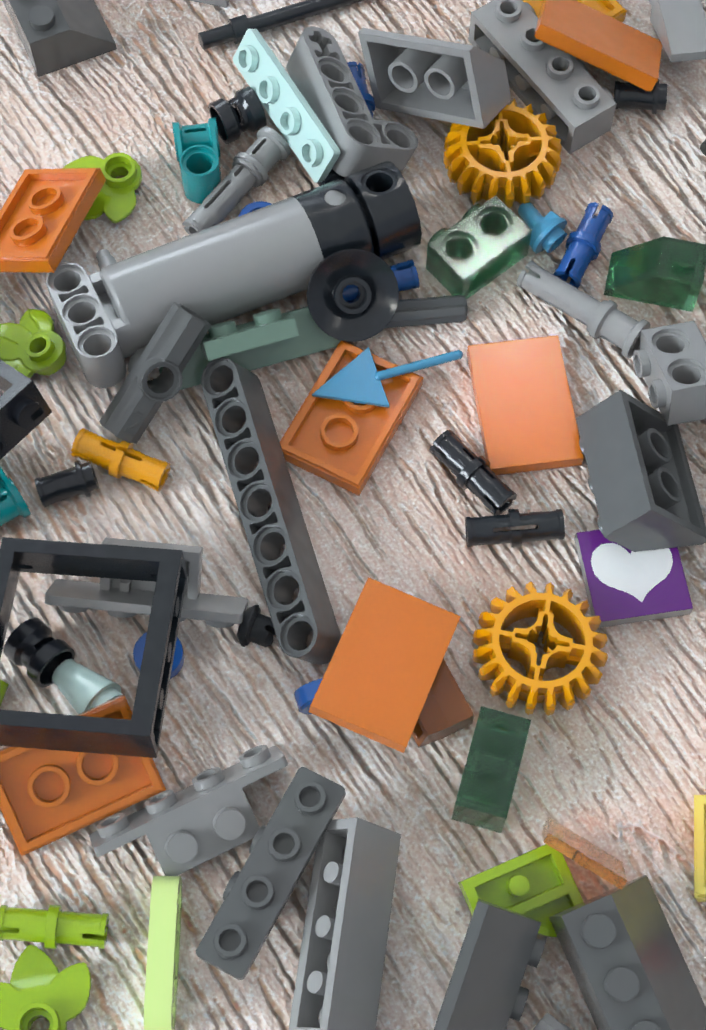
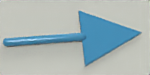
M368 347L316 390L312 396L389 408L390 406L381 380L459 360L463 357V352L456 350L377 372Z

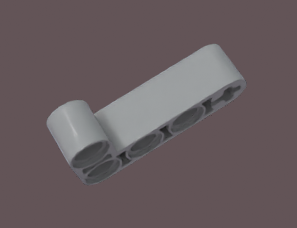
M310 26L305 28L287 62L286 68L290 78L340 149V156L332 169L337 174L346 177L389 161L402 173L418 146V138L415 133L401 123L373 119L334 36L319 27Z

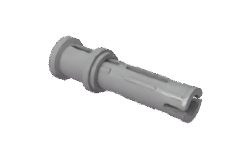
M267 126L261 127L256 134L257 140L246 152H239L234 157L233 169L182 223L189 235L220 224L252 187L262 186L268 180L267 173L279 160H286L291 154V149L287 141L277 131Z
M534 261L526 264L525 267L529 270L528 273L525 270L521 271L517 280L519 288L527 290L586 325L587 332L594 339L602 337L622 349V355L628 359L633 356L635 350L639 349L640 332L644 329H650V322L644 319L641 321L633 319L618 310L617 303L612 300H603L602 302L596 300L538 266Z

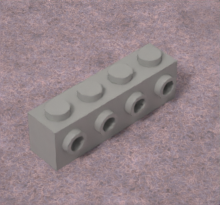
M492 0L471 12L468 41L473 46L505 61L509 87L526 106L532 104L534 115L545 113L547 124L556 125V138L561 139V145L569 154L610 131L617 104L607 88L601 87L595 81L580 59L574 58L572 55L535 38L534 34L538 17L530 4L522 0Z
M358 817L335 819L328 826L315 851L289 1030H376L401 834Z

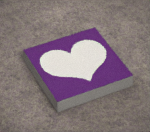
M600 529L576 533L574 540L591 616H600L601 624L599 628L690 615L693 606L678 547L633 552L606 539Z

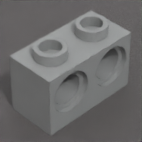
M695 321L641 330L639 350H635L633 353V365L636 375L639 378L643 377L648 386L652 407L654 409L659 408L667 426L706 419V341Z

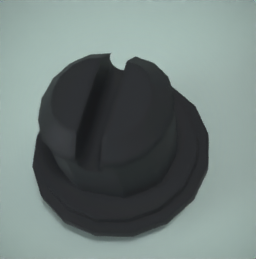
M259 605L248 608L244 613L243 622L239 625L237 638L242 647L247 646L250 642L268 647L273 642V635H276L271 617L260 614L261 609Z

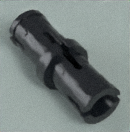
M452 430L443 432L433 442L434 445L430 447V452L457 477L456 483L463 490L468 488L493 515L502 514L512 505L517 494L504 484L489 468L490 462L483 456H476Z
M508 509V513L505 515L465 517L467 547L510 543L511 548L521 547L522 542L549 539L563 540L565 539L562 509H556V511L519 513L518 509ZM536 525L534 529L493 532L494 528Z

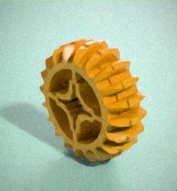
M515 98L498 113L485 129L452 123L450 132L445 137L444 150L446 151H444L443 158L445 168L448 169L447 175L450 183H457L459 195L471 192L473 205L481 199L487 200L490 210L496 203H503L507 211H509L514 201H517L519 204H525L530 202V197L540 200L545 188H551V185L555 182L556 174L560 170L562 146L560 143L561 139L556 138V125L547 124L545 113L533 115L532 104L523 109L517 107Z
M530 581L525 586L523 596L511 586V588L507 589L506 601L498 597L492 599L490 603L491 612L483 611L480 614L478 623L482 628L474 631L472 639L479 646L473 650V661L484 664L479 669V679L483 681L495 679L489 690L492 696L500 695L503 691L509 693L506 700L508 709L513 708L518 699L525 701L524 709L527 715L533 714L537 703H542L544 712L549 716L554 714L556 700L568 711L575 704L574 695L583 700L587 699L591 693L589 684L597 685L600 682L603 674L598 668L605 666L608 659L607 653L600 650L605 647L607 636L604 633L595 632L601 624L600 616L585 617L589 608L588 601H581L576 605L572 604L573 592L571 588L565 590L562 597L554 595L555 588L552 582L546 584L543 593H537L535 585ZM537 617L536 623L531 627H514L513 632L505 631L508 626L518 620ZM554 621L563 626L573 638L563 636L557 632L554 627ZM541 631L543 632V649L546 653L542 655L538 666L536 664L538 653L535 652L536 646L534 643H537ZM502 652L507 653L508 658L517 660L524 666L526 677L519 674L508 664ZM566 664L577 666L564 677L542 681L544 673L550 668H565Z

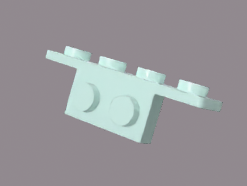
M248 29L233 57V62L248 85L254 90L261 104L315 183L322 182L339 158L340 149L257 29Z

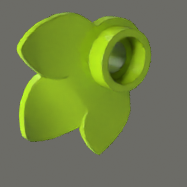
M113 153L105 159L89 155L74 160L62 168H100L106 179L84 220L96 219L105 213L106 217L116 224L133 212L137 203L135 190L141 184L142 172L140 165L131 156L125 153ZM121 175L125 176L123 178H116L117 176Z
M28 309L23 314L19 324L10 322L0 324V360L28 378H31L35 373L51 375L63 367L66 361V345L61 336L54 332V321L45 311Z
M34 945L27 946L15 963L10 984L0 982V1028L5 1030H31V1026L36 1019L46 1018L49 1021V1030H67V1022L85 1009L90 997L91 975L87 964L84 962L77 963L59 973L58 968L47 954Z

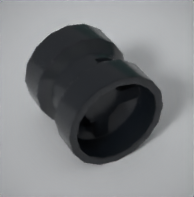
M249 86L236 91L235 96L229 100L220 98L208 105L210 117H216L218 135L225 144L238 140L242 132L247 130L255 132L267 125L262 104L254 90Z
M36 617L21 623L11 633L4 645L5 655L15 665L25 666L28 677L41 688L53 684V673L63 661L67 659L74 660L75 658L74 650L64 640L54 639L51 628L40 618Z

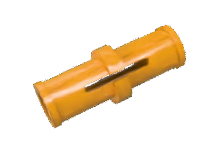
M85 428L78 432L71 449V456L107 469L110 476L118 479L124 476L158 492L164 486L170 471V463L134 450L133 444L126 441L117 443Z

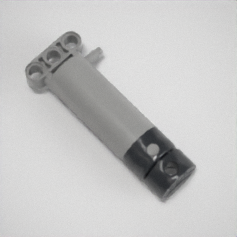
M385 161L348 175L343 181L338 179L119 262H116L109 250L101 249L96 254L100 271L88 275L86 270L79 264L69 262L59 264L54 273L47 274L46 285L58 320L86 380L95 387L107 388L118 384L125 377L127 369L124 358L132 356L138 349L147 346L174 302L192 310L209 322L211 326L307 290L309 279L318 264L337 251L362 249L372 252L384 260L418 247L421 244L422 236L420 219L415 201L401 172L392 162Z

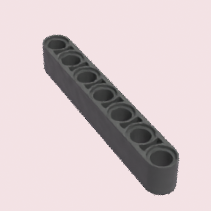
M229 358L213 359L203 370L201 386L278 643L282 651L288 656L313 664H327L332 659L341 635L261 382L257 375ZM272 502L270 510L266 513L269 504ZM285 544V550L283 554L280 556V550ZM299 587L298 596L293 601L294 592ZM313 631L312 642L307 647V637Z

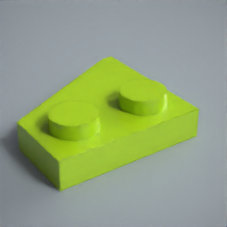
M557 840L458 882L471 915H473L477 900L481 899L540 921L541 925L538 933L547 937H557L549 919L550 916L584 902Z

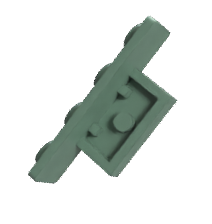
M308 306L281 313L279 308L262 311L253 315L254 321L237 326L235 321L218 323L210 327L209 333L205 335L182 371V386L180 390L200 385L203 370L213 359L229 358L251 371L335 348L341 340L329 336L318 327L309 312ZM158 367L159 373L161 374L163 367Z

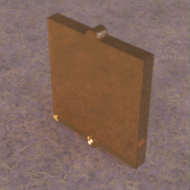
M550 817L547 818L543 825L544 843L619 889H623L627 882V877L622 861Z

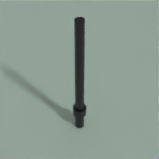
M305 0L249 18L244 14L228 19L227 25L198 33V39L203 50L231 41L239 44L248 29H257L259 32H263L364 0Z

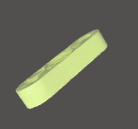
M153 876L144 999V1030H175L182 912L181 876Z

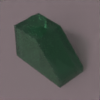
M663 236L613 252L610 258L604 295L692 312L703 285L706 268V244Z

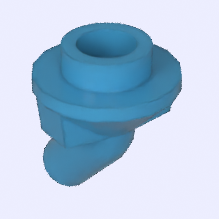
M530 202L522 203L519 206V216L531 229L525 240L535 254L544 250L547 253H551L565 240L567 233L564 229L567 225V220L564 217L561 218L553 211H550L543 217Z

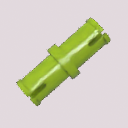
M1 905L0 941L44 943L46 949H56L58 944L91 946L105 949L108 927L106 925L109 922V914L62 911L61 905H50L48 910Z

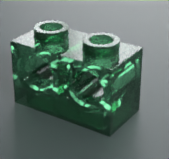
M495 195L483 205L476 204L464 214L462 220L451 228H442L431 237L427 247L426 269L452 295H463L467 300L527 256L532 230ZM486 233H494L498 236H491ZM453 257H461V258H464L465 260L459 261V260H454V259H452V258H453Z
M481 706L455 802L452 820L498 833L502 832L531 724L530 719Z

